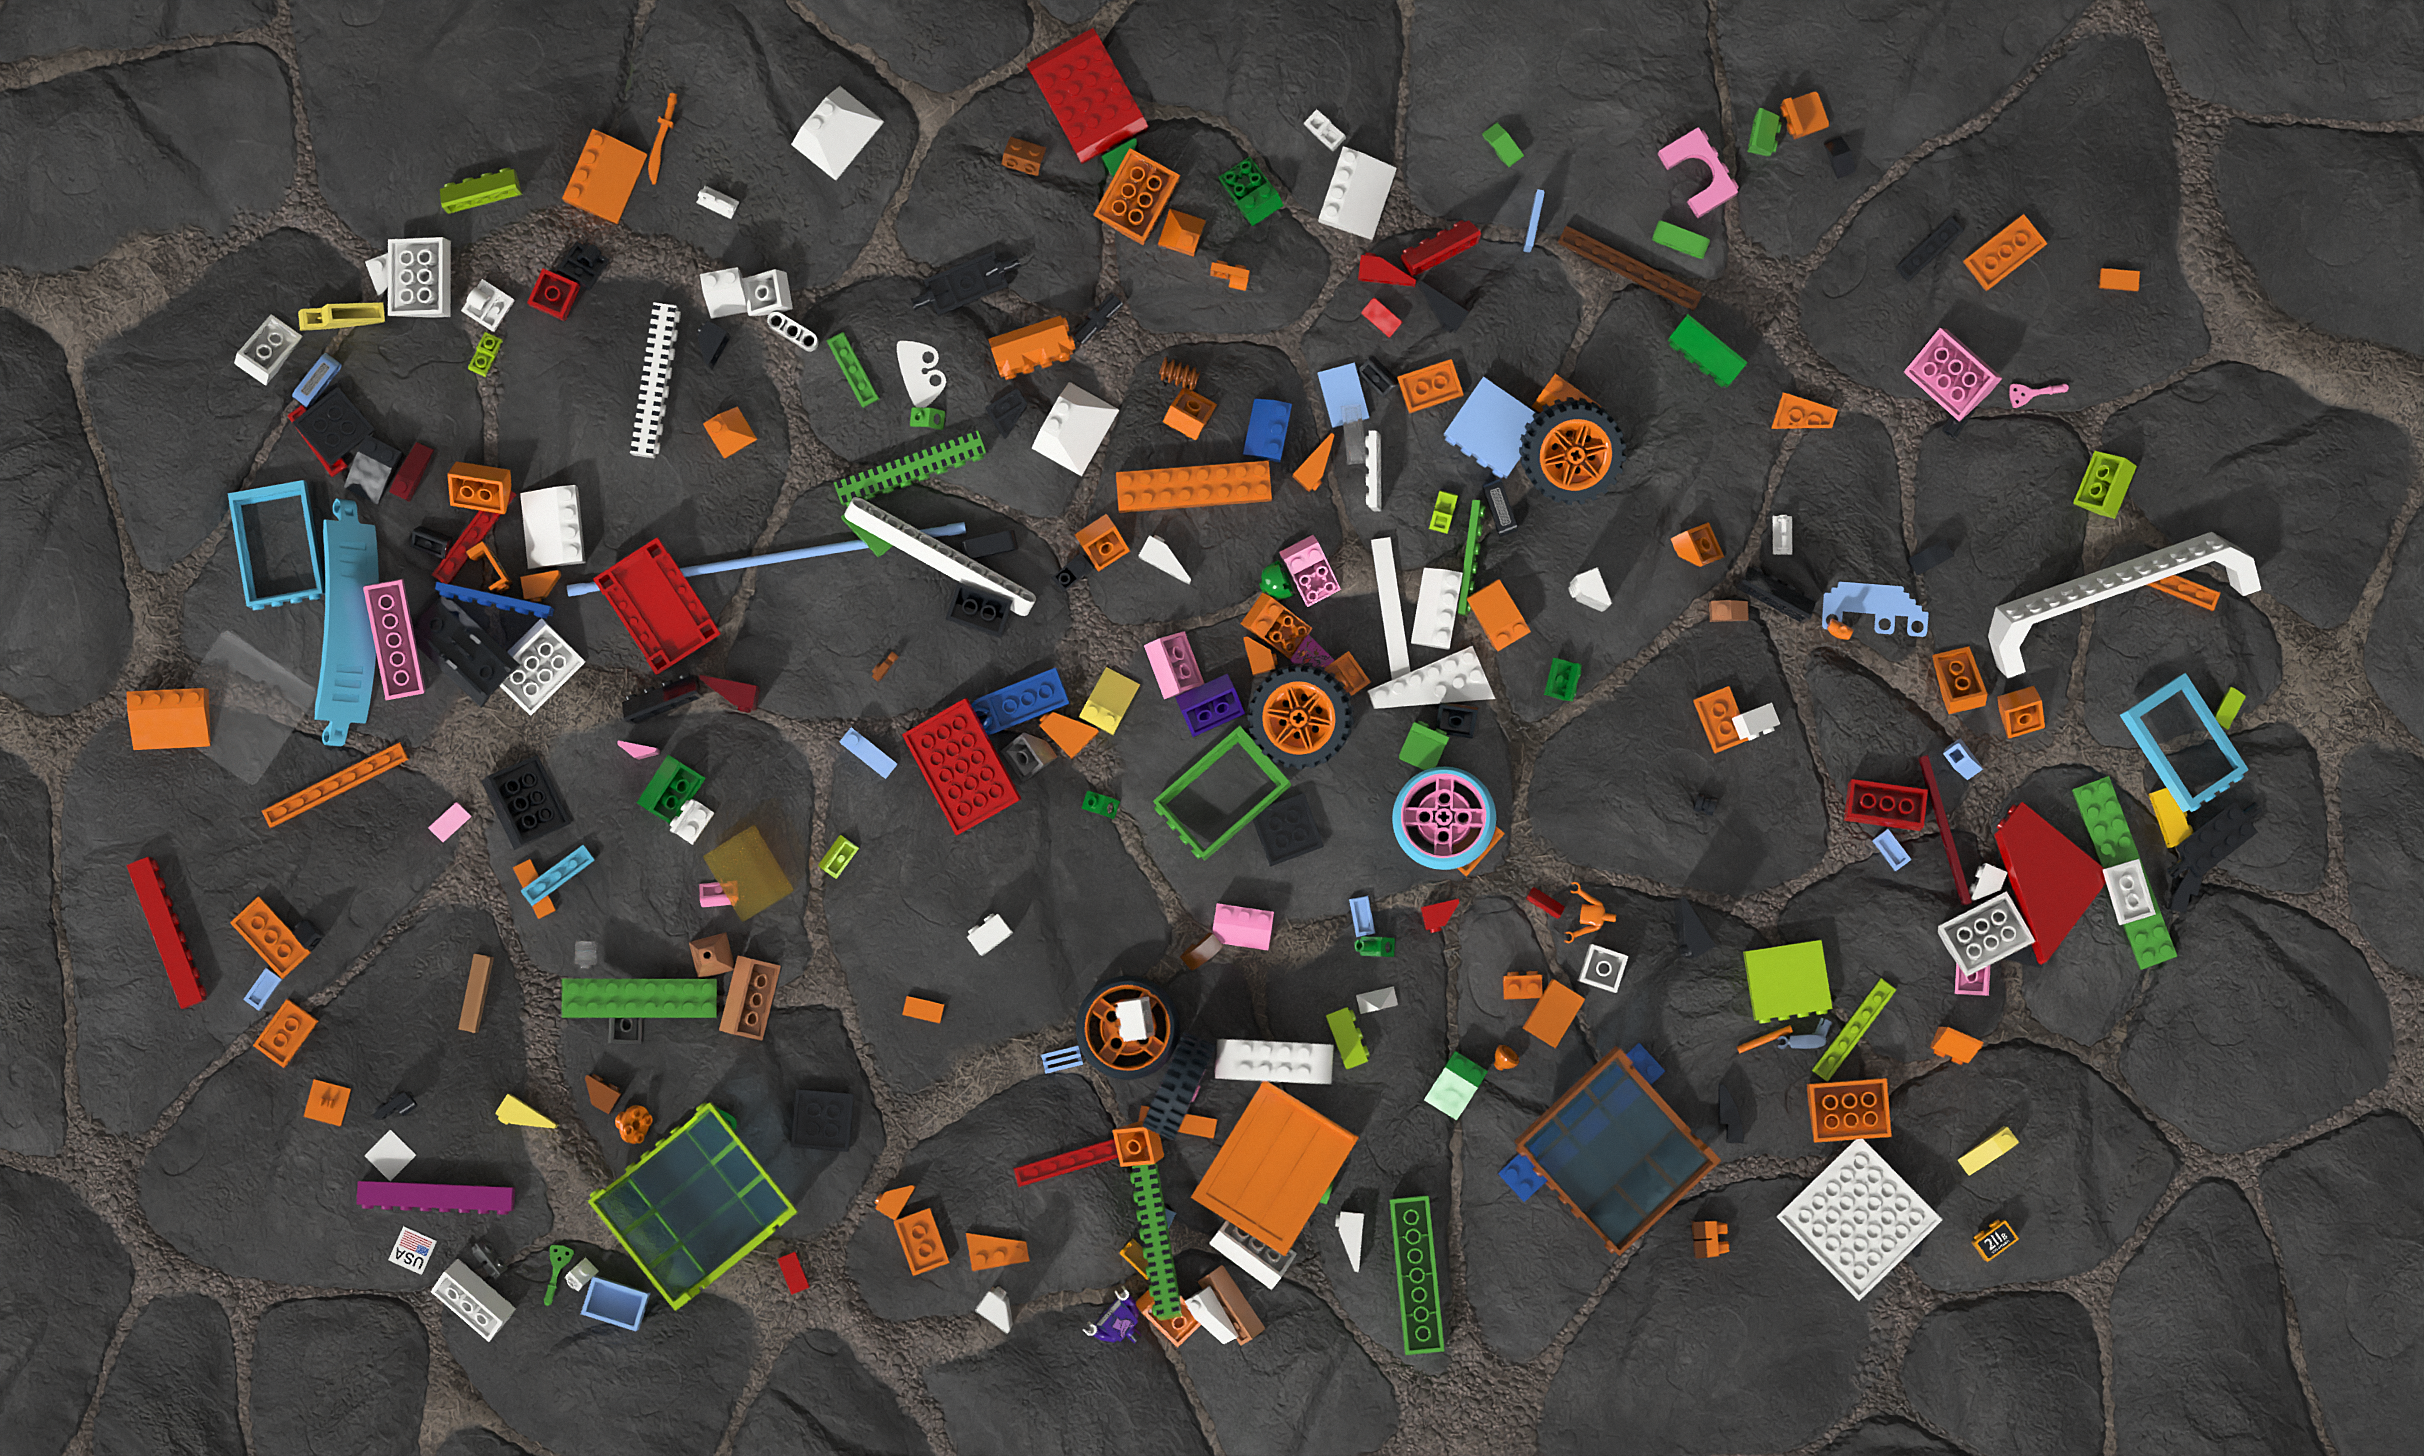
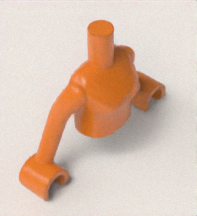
M1578 882L1571 883L1577 884L1578 890L1570 892L1578 893L1588 902L1594 904H1582L1580 924L1591 926L1573 933L1570 931L1566 932V934L1572 935L1571 941L1564 940L1566 943L1573 942L1578 936L1599 930L1604 921L1616 922V914L1605 913L1603 903L1583 891Z

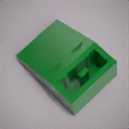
M1250 156L1218 177L1251 226H1254L1284 206L1278 192Z

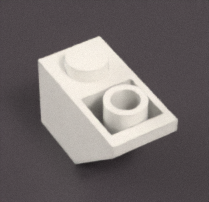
M1987 863L1979 866L1975 874L1977 880L1975 884H1971L1968 890L1971 900H1977L1999 891L2008 872Z

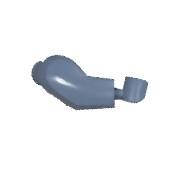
M1820 1018L1815 1033L1790 1036V1039L1780 1036L1777 1040H1784L1786 1044L1778 1045L1777 1047L1779 1049H1785L1787 1045L1797 1049L1822 1047L1827 1042L1825 1037L1832 1022L1827 1019L1824 1021V1018Z

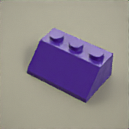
M1228 674L1175 697L1192 737L1245 714Z

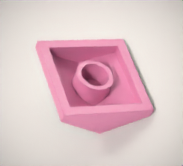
M618 741V745L639 760L660 754V750L657 748Z

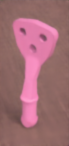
M2011 384L2009 386V398L2013 408H2018L2025 405L2032 397L2040 394L2052 395L2054 393L2067 392L2069 386L2062 384L2049 385L2043 389H2030L2024 385Z

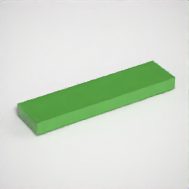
M844 332L826 340L862 408L879 400Z

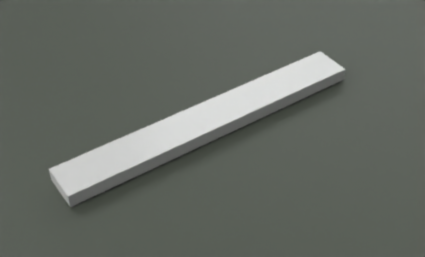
M1388 537L1371 540L1391 677L1394 680L1410 673L1391 539Z

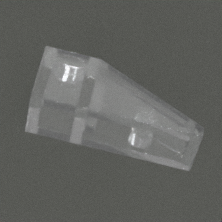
M1360 404L1341 406L1346 463L1348 465L1366 463Z

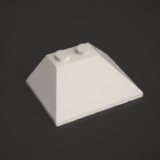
M839 86L821 102L802 125L792 146L834 180H837L884 121Z
M1069 382L1041 427L1032 449L1082 476L1118 414L1119 409Z

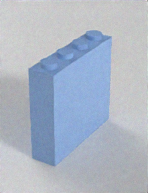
M1483 377L1445 431V440L1453 446L1455 444L1462 448L1461 452L1469 457L1473 455L1477 458L1476 462L1485 468L1489 466L1493 469L1492 473L1497 477L1507 478L1522 457L1519 453V447H1522L1521 434H1526L1525 425L1527 422L1532 423L1534 420L1532 415L1535 412Z

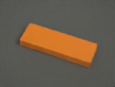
M531 859L513 867L523 888L540 877ZM549 895L532 906L538 919L556 911Z

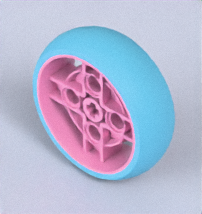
M1435 767L1420 772L1403 786L1393 808V829L1401 848L1416 862L1434 869H1455L1474 861L1488 847L1496 827L1495 804L1488 789L1474 775L1454 767ZM1436 782V791L1424 797L1418 808L1408 807L1413 796L1421 788ZM1454 782L1470 789L1479 800L1482 809H1471L1468 801L1461 794L1454 791ZM1446 794L1450 796V801L1445 804L1439 801L1440 797ZM1423 813H1428L1430 819L1427 822L1420 821V816ZM1444 813L1449 817V819H1446V822H1442V819H1439ZM1461 814L1469 816V820L1466 823L1458 821ZM1407 827H1417L1421 836L1434 845V854L1428 853L1417 846L1410 837ZM1471 829H1481L1476 840L1468 848L1452 855L1453 845L1461 842ZM1441 833L1449 835V839L1445 842L1440 841L1438 837Z

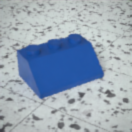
M1254 399L1243 455L1281 462L1292 408L1291 403Z

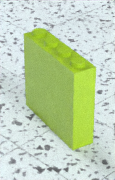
M1822 940L1743 952L1754 1020H1759V1024L1771 1022L1770 1018L1778 1017V1021L1790 1019L1789 1015L1797 1014V1018L1809 1016L1808 1012L1816 1011V1015L1828 1013L1827 1009H1832Z

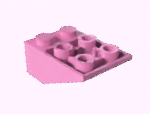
M1314 535L1279 552L1307 607L1341 590Z

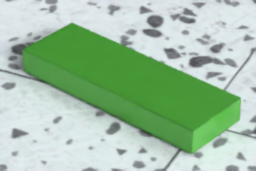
M845 514L841 516L842 520L878 558L893 546L846 519Z

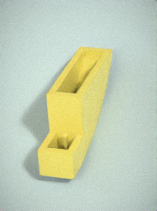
M383 302L327 304L322 308L301 309L298 311L300 330L344 328L385 322Z

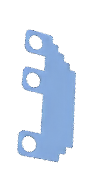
M1838 582L1837 588H1832L1831 593L1824 594L1822 627L1827 629L1826 618L1830 614H1835L1838 617V621L1842 622L1843 611L1875 614V632L1892 634L1895 627V616H1908L1907 633L1910 636L1924 637L1927 634L1928 612H1923L1922 606L1916 605V600L1910 599L1909 593L1903 592V586ZM1882 618L1890 620L1891 626L1888 630L1879 628V621ZM1914 621H1921L1924 628L1920 633H1915L1912 630L1911 625Z

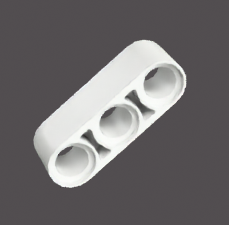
M773 312L768 316L770 328L806 351H814L818 347L819 342L816 335L779 312ZM776 317L782 319L779 326L772 325V320ZM792 327L798 329V333L795 336L788 335V331ZM808 337L814 338V343L811 346L804 344L805 339Z

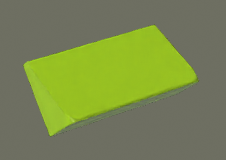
M2228 687L2213 715L2219 725L2227 730L2246 697L2233 687Z
M840 835L818 866L837 879L859 848Z

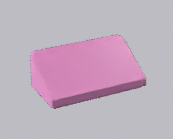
M456 802L429 829L444 842L472 816L459 802Z
M738 880L699 884L701 907L740 903Z

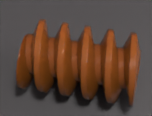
M1167 356L1164 358L1159 372L1162 381L1168 377V383H1172L1175 379L1176 386L1182 382L1184 389L1190 385V391L1195 389L1200 376V372L1196 373V367L1191 371L1189 370V364L1182 368L1181 361L1176 366L1175 359L1168 363Z

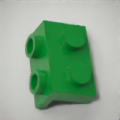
M1553 658L1544 695L1563 701H1573L1577 692L1576 686L1581 676L1582 665Z

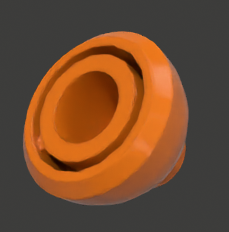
M1499 1045L1497 1047L1494 1066L1498 1070L1511 1069L1519 1064V1057L1511 1048L1506 1045Z

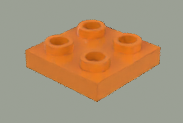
M1224 261L1212 262L1210 276L1230 280V288L1246 291L1250 270H1246L1247 267L1242 265H1235V267L1227 266L1228 263Z
M1349 651L1324 669L1328 673L1332 672L1335 674V678L1339 682L1342 681L1344 683V689L1347 693H1350V696L1371 683Z

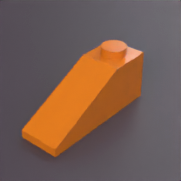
M1333 433L1321 443L1292 476L1308 492L1312 489L1315 491L1323 483L1320 480L1323 477L1333 443Z

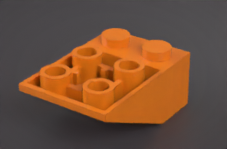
M1264 593L1260 595L1240 623L1289 659L1292 658L1312 630L1308 624L1274 598Z

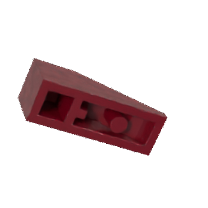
M416 442L397 473L389 492L410 502L434 450Z

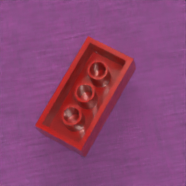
M1851 779L1847 788L1844 821L1921 831L1924 828L1928 790Z

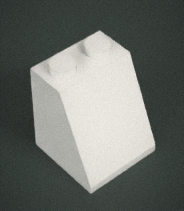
M738 267L700 274L702 290L711 319L748 312L742 280L743 276Z

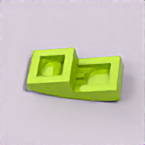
M1439 490L1429 529L1448 533L1458 497L1457 494Z

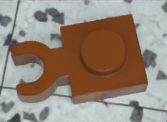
M891 652L882 664L878 663L874 667L872 677L877 682H880L890 670L891 666L899 658L898 655Z

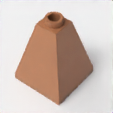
M726 932L689 942L698 979L734 970L735 964ZM708 952L711 953V957L709 959H707Z

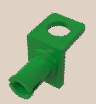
M1362 936L1361 940L1355 942L1354 947L1357 952L1360 951L1361 956L1394 957L1395 938ZM1387 942L1390 944V950L1388 953L1385 950V945Z

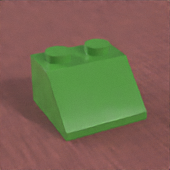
M1763 108L1758 109L1754 117L1747 152L1770 157L1772 152L1776 151L1778 141L1775 140L1776 133L1779 134L1782 122H1778L1780 116Z

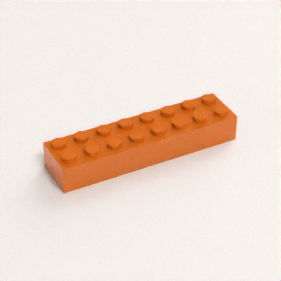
M1269 461L1116 472L1119 513L1272 501Z

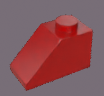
M1459 899L1421 907L1425 930H1430L1431 933L1442 931L1441 927L1445 926L1460 903Z

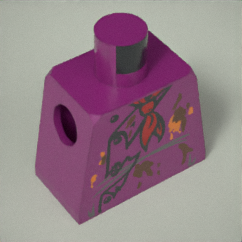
M1308 634L1290 661L1293 664L1305 665L1309 663L1314 667L1321 666L1325 668L1334 662V659Z

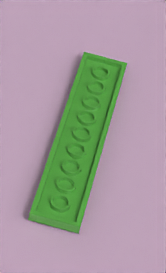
M2107 776L2072 789L2100 865L2106 869L2136 859L2140 860L2155 915L2123 924L2140 970L2177 957L2110 777Z

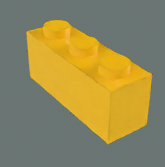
M2167 787L2149 793L2167 848L2178 845L2193 833L2191 825H2188L2186 821L2187 812H2182Z

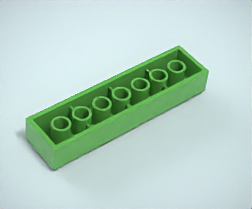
M1429 1196L1389 1199L1405 1355L1444 1351Z

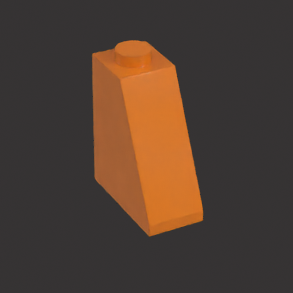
M1054 712L1051 714L1046 713L1039 720L1041 722L1039 726L1071 759L1099 733L1094 727Z

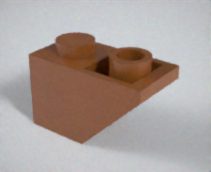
M594 1073L592 1076L586 1075L585 1081L591 1104L605 1113L611 1114L622 1096V1093L619 1092L620 1088L612 1083L609 1085L603 1083V1078Z

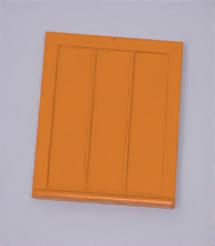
M1263 1081L1191 1198L1286 1256L1359 1137L1270 1082Z

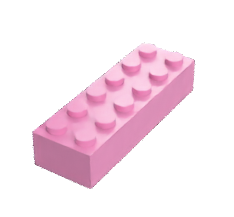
M404 579L365 585L363 589L385 699L390 700L425 693L426 690Z

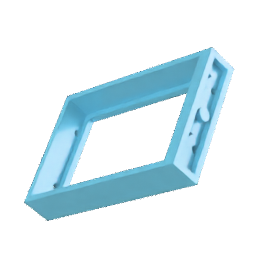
M301 480L228 493L246 606L253 608V610L264 609L265 605L270 604L272 607L283 606V602L287 601L295 604L302 602L304 598H309V600L321 599V595H325V586L307 482ZM301 495L316 588L257 599L241 505Z
M2186 673L2170 681L2120 715L2182 812L2187 810L2195 811L2201 807L2200 803L2202 801H2210L2216 797L2215 792L2219 790L2221 793L2228 789L2230 782H2238L2244 778L2243 774L2249 770ZM2180 690L2183 691L2234 769V771L2194 798L2191 797L2140 718Z

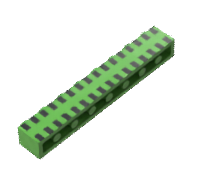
M975 431L836 481L834 485L841 504L848 507L854 497L865 499V501L871 500L876 497L875 494L880 492L887 494L894 491V487L901 486V488L911 485V481L917 479L919 481L930 478V474L937 473V475L947 472V468L965 466L966 461H979L984 458L983 455H986V451L979 432Z
M1155 1163L1132 1166L1133 1172H1130L1132 1184H1135L1136 1187L1133 1195L1135 1203L1138 1202L1139 1210H1136L1137 1219L1142 1223V1228L1139 1229L1140 1237L1145 1242L1143 1255L1144 1259L1148 1260L1146 1274L1148 1278H1151L1152 1284L1149 1285L1150 1296L1154 1297L1155 1304H1152L1153 1315L1157 1316L1160 1321L1181 1317L1183 1314L1158 1165Z

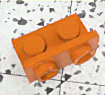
M1527 971L1526 975L1519 976V972H1507V976H1503L1504 999L1541 998L1542 975H1538V971Z

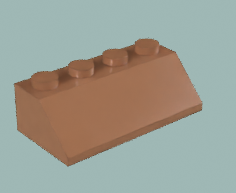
M737 956L719 1031L763 1040L781 968L780 965Z

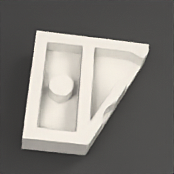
M388 253L365 261L379 297L388 288Z

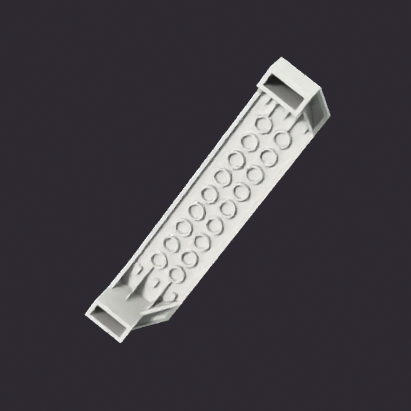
M2209 532L1997 606L1988 634L1996 666L2007 678L2026 672L2019 647L2032 624L2212 561L2226 566L2230 585L2241 595L2245 596L2259 591L2261 586L2254 558L2240 547L2213 532Z

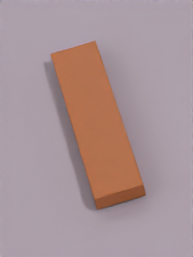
M2171 575L2146 584L2211 611H2214L2220 596L2218 591L2177 575Z
M1141 1105L1138 1122L1145 1120L1150 1107ZM1186 1114L1178 1132L1214 1139L1217 1119Z

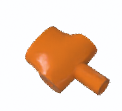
M1833 618L1827 626L1829 633L1839 639L1849 640L1854 631L1849 626Z

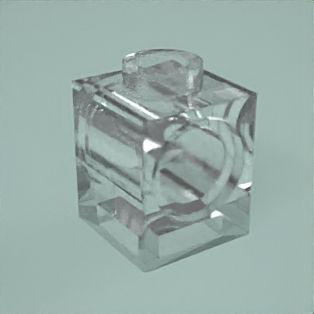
M576 941L575 964H580V968L591 969V965H596L597 942Z

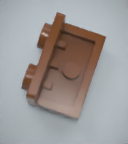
M1010 137L1003 154L1002 165L1038 176L1046 147Z

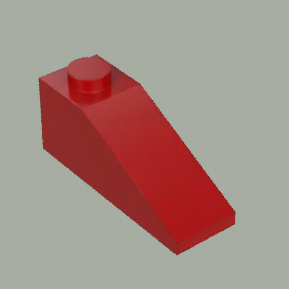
M1375 253L1361 255L1358 281L1415 287L1416 280L1381 257H1376Z

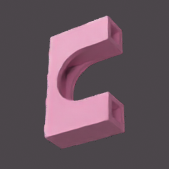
M1699 127L1658 152V156L1667 170L1688 158H1699L1710 166L1713 175L1711 185L1690 198L1687 202L1697 219L1736 196L1738 193L1737 189L1739 188L1736 181L1729 178L1727 174L1729 171L1726 165L1720 163L1717 158L1719 156L1718 152L1713 146L1710 147L1707 142L1709 140L1704 130L1701 131Z

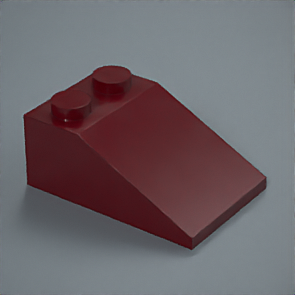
M700 675V680L731 704L738 707L737 710L740 712L751 713V710L756 711L760 693L758 686Z

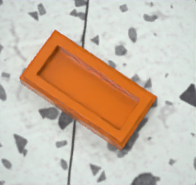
M2102 268L2100 270L2099 288L2138 291L2140 271Z
M907 996L902 1015L940 1023L944 1004Z

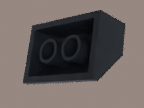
M958 583L946 620L1001 639L1013 601Z

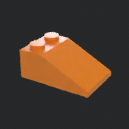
M1499 579L1466 598L1491 645L1497 651L1531 632Z
M1969 646L1932 655L1942 698L1948 714L1986 705L1987 692Z
M1938 1027L1930 1048L1934 1050V1054L1943 1058L1945 1055L1952 1057V1062L1962 1065L1963 1062H1970L1982 1047L1983 1042L1949 1027Z
M1148 1290L1136 1301V1306L1178 1348L1201 1324L1193 1317L1185 1303L1186 1300L1180 1294L1183 1316L1160 1321L1157 1316L1153 1315L1152 1304H1155L1154 1297L1150 1296Z

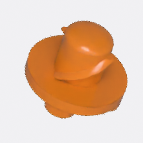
M634 1105L626 1111H621L616 1116L615 1125L620 1129V1135L625 1142L640 1144L644 1141L653 1118L645 1107Z

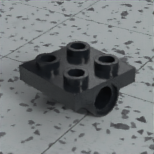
M576 241L557 268V273L590 291L608 266L610 259L601 255V251L597 246L591 243H587L585 246Z
M403 1090L394 1094L391 1097L392 1101L389 1103L384 1102L375 1108L377 1112L372 1115L376 1121H380L398 1110L404 1117L418 1107L411 1091L404 1092Z

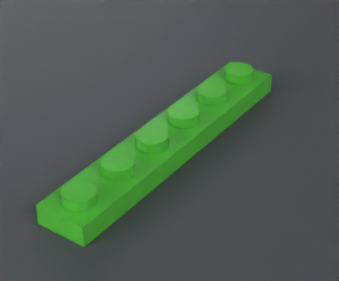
M1480 500L1472 501L1457 612L1463 616H1468V612L1472 611L1466 598L1471 596V593H1474L1475 590L1473 575L1477 573L1478 563L1475 560L1476 555L1480 553L1478 538L1482 535L1483 525L1480 523L1481 517L1485 515V506H1483V502Z

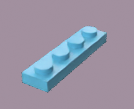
M582 845L523 888L521 893L530 905L534 906L595 860L584 845Z

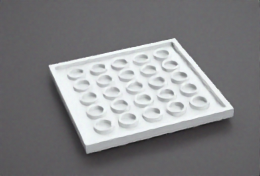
M1856 1139L1777 1216L1858 1301L1942 1221L1922 1198L1863 1139Z

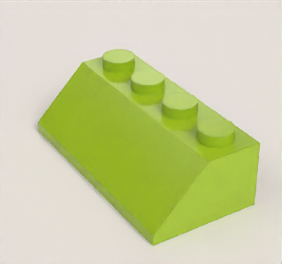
M504 168L499 170L500 173L497 174L485 173L478 179L467 178L462 180L463 183L445 184L444 188H440L442 208L450 214L521 195L522 192L517 173L514 169Z

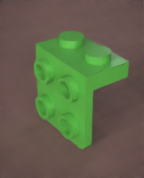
M1418 721V723H1413L1399 754V759L1423 770L1435 768L1449 737L1446 736V732L1437 728L1433 731L1428 728V724Z

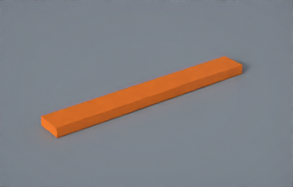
M401 742L262 810V813L269 827L273 828L409 760Z

